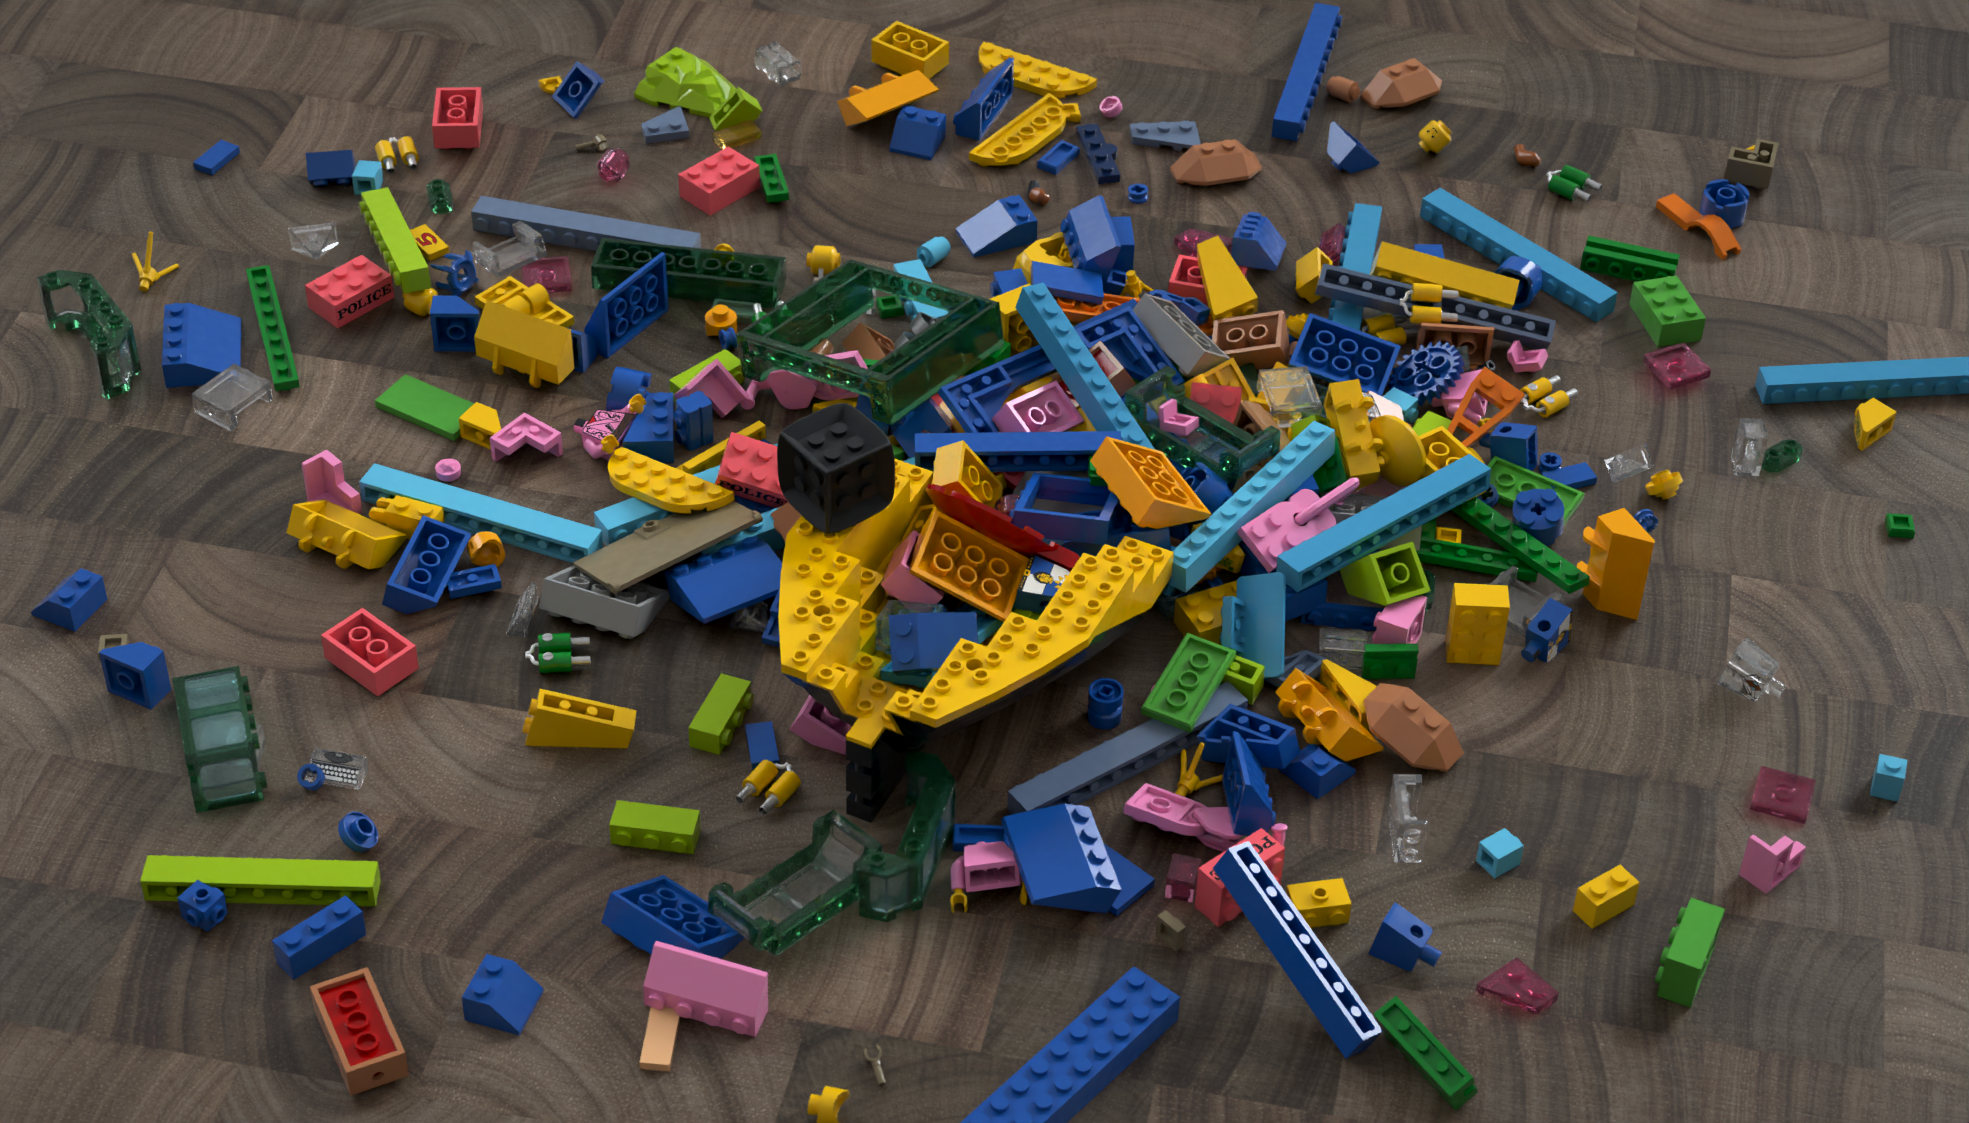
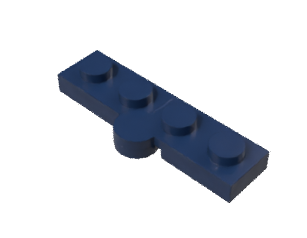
M1098 124L1076 126V135L1097 183L1120 182V172L1114 161L1117 158V147L1113 144H1106Z

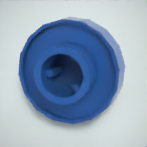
M353 811L346 814L338 824L339 835L343 843L355 852H367L378 842L376 826L363 813Z

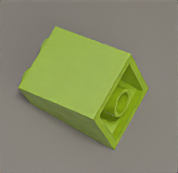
M1413 541L1370 554L1340 569L1348 594L1384 606L1431 591Z

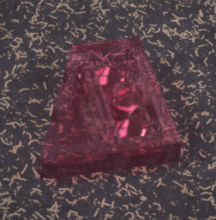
M1190 228L1174 237V245L1192 257H1197V244L1219 236L1230 253L1233 238Z
M1517 957L1476 985V992L1478 994L1484 995L1486 991L1501 996V1002L1512 1006H1519L1523 1010L1538 1014L1556 1002L1559 995L1554 988Z

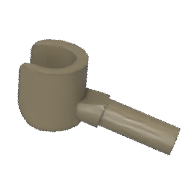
M601 134L596 135L593 141L576 145L577 150L596 147L600 152L608 150L609 147L605 143L607 142L606 138Z
M875 1046L878 1052L876 1058H870L865 1048L863 1053L865 1061L872 1064L879 1086L885 1085L886 1081L880 1063L881 1047Z

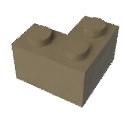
M1756 139L1754 151L1731 146L1724 179L1729 180L1733 184L1739 183L1758 189H1768L1779 143Z

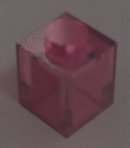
M1173 853L1166 878V898L1193 903L1197 886L1198 868L1201 866L1200 858Z

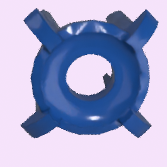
M465 250V255L445 254L444 258L455 260L451 262V267L430 265L434 269L449 273L446 278L448 284L437 281L435 283L438 288L452 292L451 296L459 297L462 292L467 291L474 283L478 284L479 278H476V268L473 263L472 253L468 250ZM463 268L464 274H459V270Z

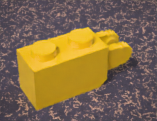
M398 495L394 499L379 498L376 502L378 508L372 507L368 512L372 520L406 534L409 540L423 515L445 523L443 507Z

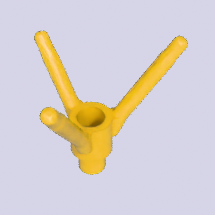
M151 231L148 233L145 266L143 268L136 253H132L140 276L139 290L142 292H147L149 286L153 285V282L179 267L178 264H174L157 273L150 266L153 232Z
M1129 270L1126 272V284L1120 296H1126L1128 293L1133 298H1139L1142 289L1146 292L1153 291V289L1145 285L1136 276L1134 270Z
M1199 743L1188 771L1186 750H1181V776L1175 794L1186 797L1193 790L1196 791L1204 786L1222 781V775L1200 781L1199 777L1194 773L1205 746L1204 743Z

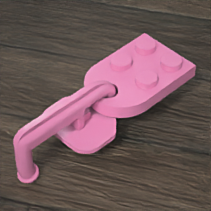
M858 350L810 358L805 362L802 369L799 370L781 369L772 371L768 375L758 376L751 381L746 391L749 396L740 402V405L745 410L752 409L755 406L754 399L758 391L772 389L782 406L795 410L807 408L813 396L828 401L858 397L859 391L861 392L862 382L868 383L874 394H876L879 387Z
M1350 478L1321 498L1310 489H1302L1291 496L1288 502H1280L1242 526L1237 533L1267 572L1270 573L1277 568L1278 555L1336 525V519L1328 508L1333 504L1341 506L1343 501L1359 486V479Z
M1147 783L1124 806L1123 813L1132 816L1136 821L1151 823L1163 831L1196 836L1205 846L1221 852L1242 841L1240 838L1243 835L1233 834L1228 807H1207L1197 801ZM1275 824L1270 828L1273 831V838L1284 846L1288 827L1285 824Z

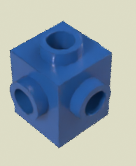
M196 880L177 898L181 917L190 925L198 926L207 932L217 923H220L228 914L223 892L199 880Z

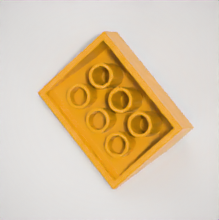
M1106 436L1090 460L1096 468L1097 475L1105 480L1109 485L1108 489L1121 501L1120 505L1133 517L1132 521L1139 527L1160 529L1207 519L1211 516L1206 506L1162 451Z
M935 509L920 532L909 573L1004 622L1013 607L1017 590L1029 559Z

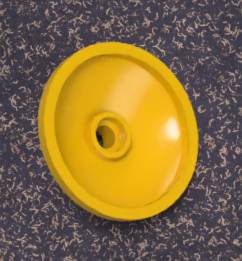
M1381 415L1373 419L1369 423L1373 439H1382L1384 447L1376 453L1381 471L1379 475L1394 485L1409 486L1421 479L1426 469V454L1420 438L1411 426L1398 417Z

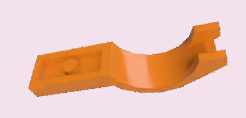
M1675 193L1657 200L1656 208L1685 231L1697 226L1703 228L1713 242L1715 254L1722 260L1727 259L1728 254L1726 251L1732 250L1737 255L1741 253L1740 245L1722 218L1714 214L1703 216Z

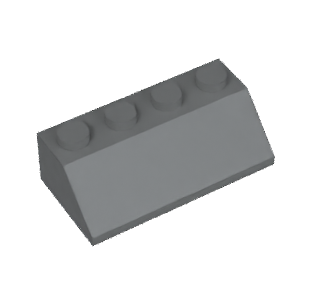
M1144 293L1134 307V313L1164 351L1168 359L1179 366L1178 370L1188 378L1191 376L1196 377L1230 359L1172 301Z

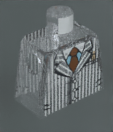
M1748 637L1735 649L1718 681L1719 685L1753 702L1758 701L1765 691L1779 699L1787 687L1774 678L1780 667L1779 663Z

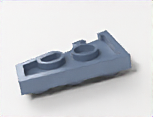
M1195 121L1140 122L1130 124L1129 132L1132 144L1157 148L1162 145H1168L1177 151H1182V148L1190 149L1193 145L1201 144Z

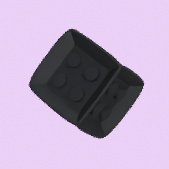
M847 403L830 405L793 422L781 431L777 444L780 488L787 501L820 531L829 534L847 529L876 515L892 502L895 491V457L893 447L885 433L857 408Z

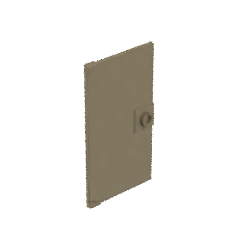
M735 501L711 511H707L705 508L702 510L691 509V513L675 512L659 521L650 520L645 522L642 527L634 530V533L573 562L575 568L609 588L612 593L617 594L629 586L746 528L762 522L763 518L759 512L752 511Z

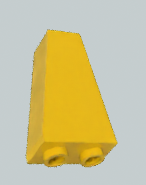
M1219 236L1197 244V261L1208 307L1211 309L1210 315L1213 326L1214 320L1252 315L1258 311V296Z
M540 689L537 699L532 698L528 715H531V718L526 717L522 733L527 734L525 745L628 748L634 732L637 710Z

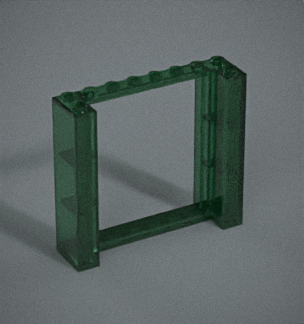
M853 259L846 261L736 334L743 377L762 382L768 378L770 372L783 369L870 397L872 418L893 425L938 393L940 387L955 381L1004 346L999 302ZM872 288L950 311L868 369L808 351L874 307Z

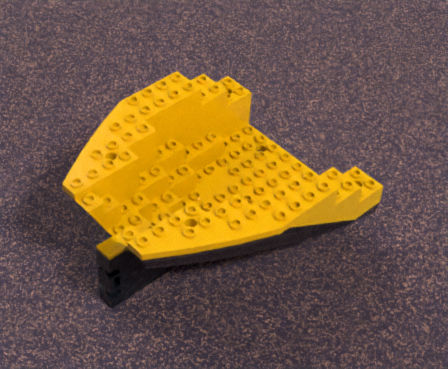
M895 459V491L892 502L876 515L842 531L829 534L824 533L801 516L787 533L781 568L778 616L781 672L796 685L802 686L818 703L823 704L837 718L852 726L846 734V760L850 761L846 766V791L850 792L846 798V814L872 823L927 743L967 727L1040 690L1072 671L1145 618L1151 607L1167 591L1172 578L1174 552L1124 536L1117 548L1104 544L1096 557L1083 553L1037 621L1011 612L1002 626L981 644L961 638L927 687L918 688L915 685H898L890 681L881 680L880 673L882 668L891 662L888 615L910 613L905 605L899 604L900 600L896 597H891L885 592L881 583L894 550L899 546L918 507L933 504L925 490L928 484L931 485L933 471ZM960 600L957 607L960 606L964 601Z

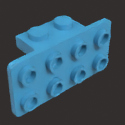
M1281 572L1239 577L1237 580L1236 597H1223V606L1221 608V645L1235 650L1237 656L1265 666L1264 679L1279 678L1284 674L1286 576Z

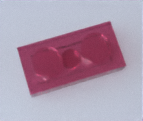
M1341 223L1326 230L1321 236L1319 249L1332 262L1336 261L1341 255L1346 229Z

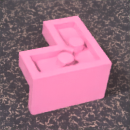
M718 359L705 366L673 395L676 399L684 396L689 397V394L702 391L712 401V408L721 418L726 416L736 405L749 396Z
M523 413L490 437L492 460L496 462L505 455L512 454L525 443L544 453L548 451L557 457L563 455L561 432L526 413Z
M325 450L302 463L308 502L325 499L355 513H362L360 493L345 482L342 461L328 450Z
M1752 835L1747 842L1739 875L1767 894L1801 866L1806 847L1798 841L1794 843L1787 836H1783L1770 846L1757 836Z

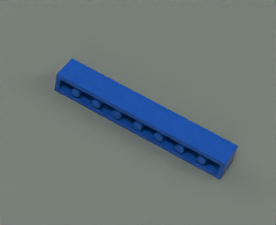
M1121 431L915 433V466L934 472L937 448L964 440L991 472L1088 471L1089 456H1094L1106 436L1121 440Z
M1247 841L1228 848L1213 867L1218 877L1345 1059L1365 1051L1383 1032L1381 1027L1251 843Z

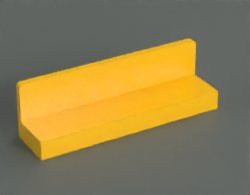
M757 421L747 428L740 430L737 434L760 441L766 439V425L761 421ZM729 437L676 467V469L694 475L720 465Z

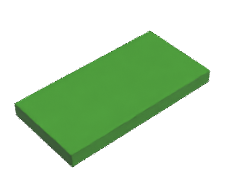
M406 374L375 400L376 408L453 441L460 436L458 418L474 404Z
M1494 456L1487 465L1491 468L1490 484L1494 485L1498 492V503L1513 509L1516 496L1522 491L1553 489L1564 505V527L1584 500L1585 493L1497 456ZM1487 491L1486 494H1481L1483 497L1492 498L1490 491Z
M1187 633L1141 707V714L1191 733L1236 658V651Z

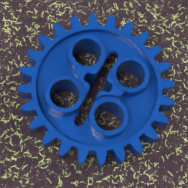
M1439 341L1434 346L1430 342L1426 348L1420 345L1418 351L1412 349L1410 356L1404 354L1405 360L1396 362L1398 367L1392 369L1393 374L1390 375V382L1387 383L1390 388L1389 390L1394 387L1417 398L1420 406L1426 400L1431 404L1434 397L1441 399V393L1448 394L1449 387H1456L1454 381L1461 379L1459 374L1464 372L1462 366L1465 363L1454 345L1450 346L1448 342L1442 345L1441 341Z

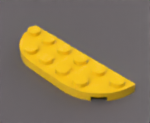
M983 42L979 48L978 62L981 64L982 71L985 74L1008 58H1014L1013 86L1038 95L1046 96L1049 93L1056 98H1065V95L1077 93V96L1090 92L1097 86V79L1087 74H1081L1047 61H1041L1029 55L1014 52L1011 49H1005Z
M1048 93L969 152V160L978 163L980 166L1020 164L1063 131L1066 125V113L1063 103Z
M624 447L616 449L608 462L610 481L616 489L667 511L691 513V509L702 510L705 508L707 511H711L735 500L734 492Z

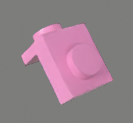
M1515 340L1507 352L1508 362L1512 364L1515 373L1537 372L1542 369L1548 358L1546 349L1523 351L1519 340Z
M1170 399L1159 407L1158 419L1160 420L1161 431L1171 432L1176 436L1182 437L1189 435L1190 432L1199 427V417L1177 413V400Z

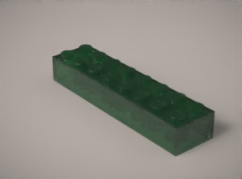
M601 238L591 264L592 289L612 291L663 252L666 255L668 297L698 301L723 299L760 303L765 308H777L776 303L781 299L786 282V257Z

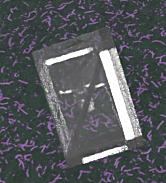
M335 222L288 228L291 249L315 260H318L338 244Z
M1646 443L1612 454L1605 459L1613 483L1654 467Z
M761 601L736 611L728 628L764 632L767 627L768 604Z

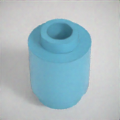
M934 237L918 247L917 258L921 259L924 266L931 267L948 256L951 250L950 243L944 237Z

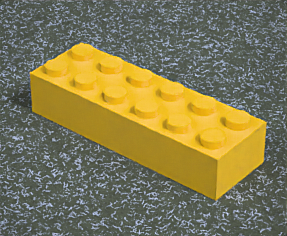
M1383 241L1373 260L1370 275L1410 285L1413 283L1442 285V290L1458 291L1459 297L1507 309H1512L1520 281Z

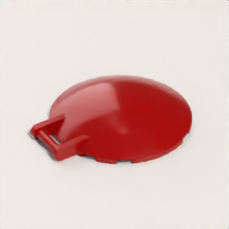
M928 484L925 489L939 512L1030 559L1031 554L1036 555L1071 572L1080 558L1077 553L1053 541L1048 545L1042 541L1044 535L1028 526H1025L1022 530L1010 523L1012 520L1010 516L956 491H952L951 495L944 493L946 488L935 484Z

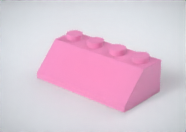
M655 942L643 985L645 1006L662 1010L664 1006L675 1009V1012L680 1017L691 1018L711 1026L735 1031L738 1034L756 1037L768 1012V972L662 942Z

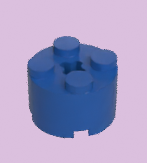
M1713 180L1706 185L1703 191L1699 213L1703 216L1714 214L1722 218L1729 228L1741 227L1745 219L1749 191L1739 183H1736L1735 186L1729 184V180Z
M1510 256L1494 272L1520 280L1515 302L1511 310L1518 311L1521 308L1527 307L1541 290V267L1526 258Z
M616 367L610 382L612 388L611 392H608L606 410L613 411L624 408L636 394H641L646 399L648 393H650L646 389L650 386L652 373Z
M1198 462L1195 463L1198 465L1193 469L1187 467L1180 475L1212 515L1230 498L1231 492L1228 490L1227 482L1203 463ZM1207 519L1198 520V521H1193V522H1195V523H1200V522H1202V523H1203V522H1204L1205 520H1207Z
M1553 489L1522 491L1517 494L1513 503L1512 522L1545 546H1550L1563 533V502Z

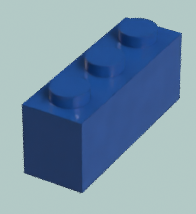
M346 895L273 939L276 963L295 980L366 935L363 911Z

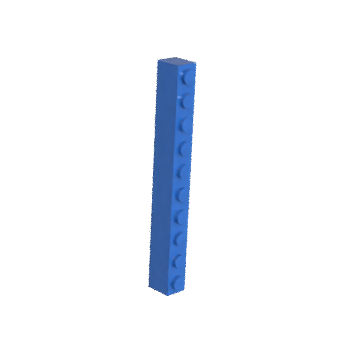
M1315 3L1273 118L1271 137L1298 141L1300 133H1304L1306 121L1309 120L1310 109L1313 108L1314 98L1317 97L1318 87L1321 85L1322 76L1325 74L1327 62H1329L1334 42L1338 36V30L1341 28L1343 16L1339 15L1340 7Z

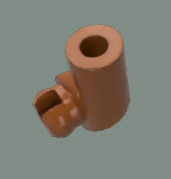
M1517 144L1514 147L1516 159L1520 165L1539 166L1541 158L1535 152L1526 151L1522 144Z

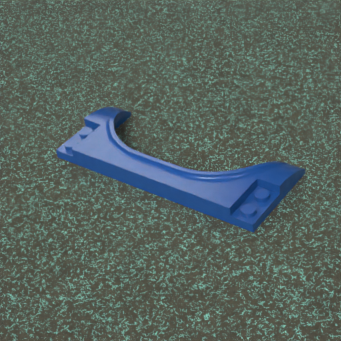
M1130 306L1075 329L1088 350L1101 341L1132 378L1146 385L1167 392L1185 382ZM1039 344L940 387L938 394L965 430V433L999 432L992 418L1001 409L1004 401L1016 390L1054 374L1057 370Z

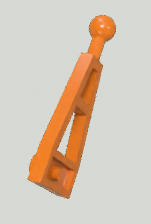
M1484 367L1471 382L1447 430L1453 435L1458 426L1469 433L1470 436L1461 443L1466 448L1471 447L1510 416L1524 399L1525 394ZM1475 392L1501 410L1481 427H1478L1463 416Z

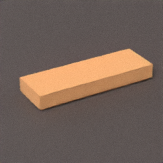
M664 1006L662 1010L651 1007L640 1058V1069L670 1072L680 1016L675 1012V1009Z

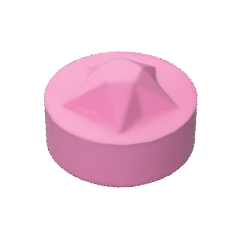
M1110 96L1100 103L1099 108L1104 117L1111 118L1117 116L1122 111L1123 106L1118 97Z
M443 459L435 466L436 476L441 481L451 482L461 476V465L455 459Z

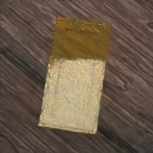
M751 120L712 133V140L722 150L728 146L732 148L762 137L761 130Z

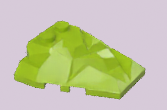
M675 47L647 66L645 78L639 82L634 92V98L657 107L660 102L670 104L671 110L678 106L689 108L690 114L710 117L737 88L708 62Z

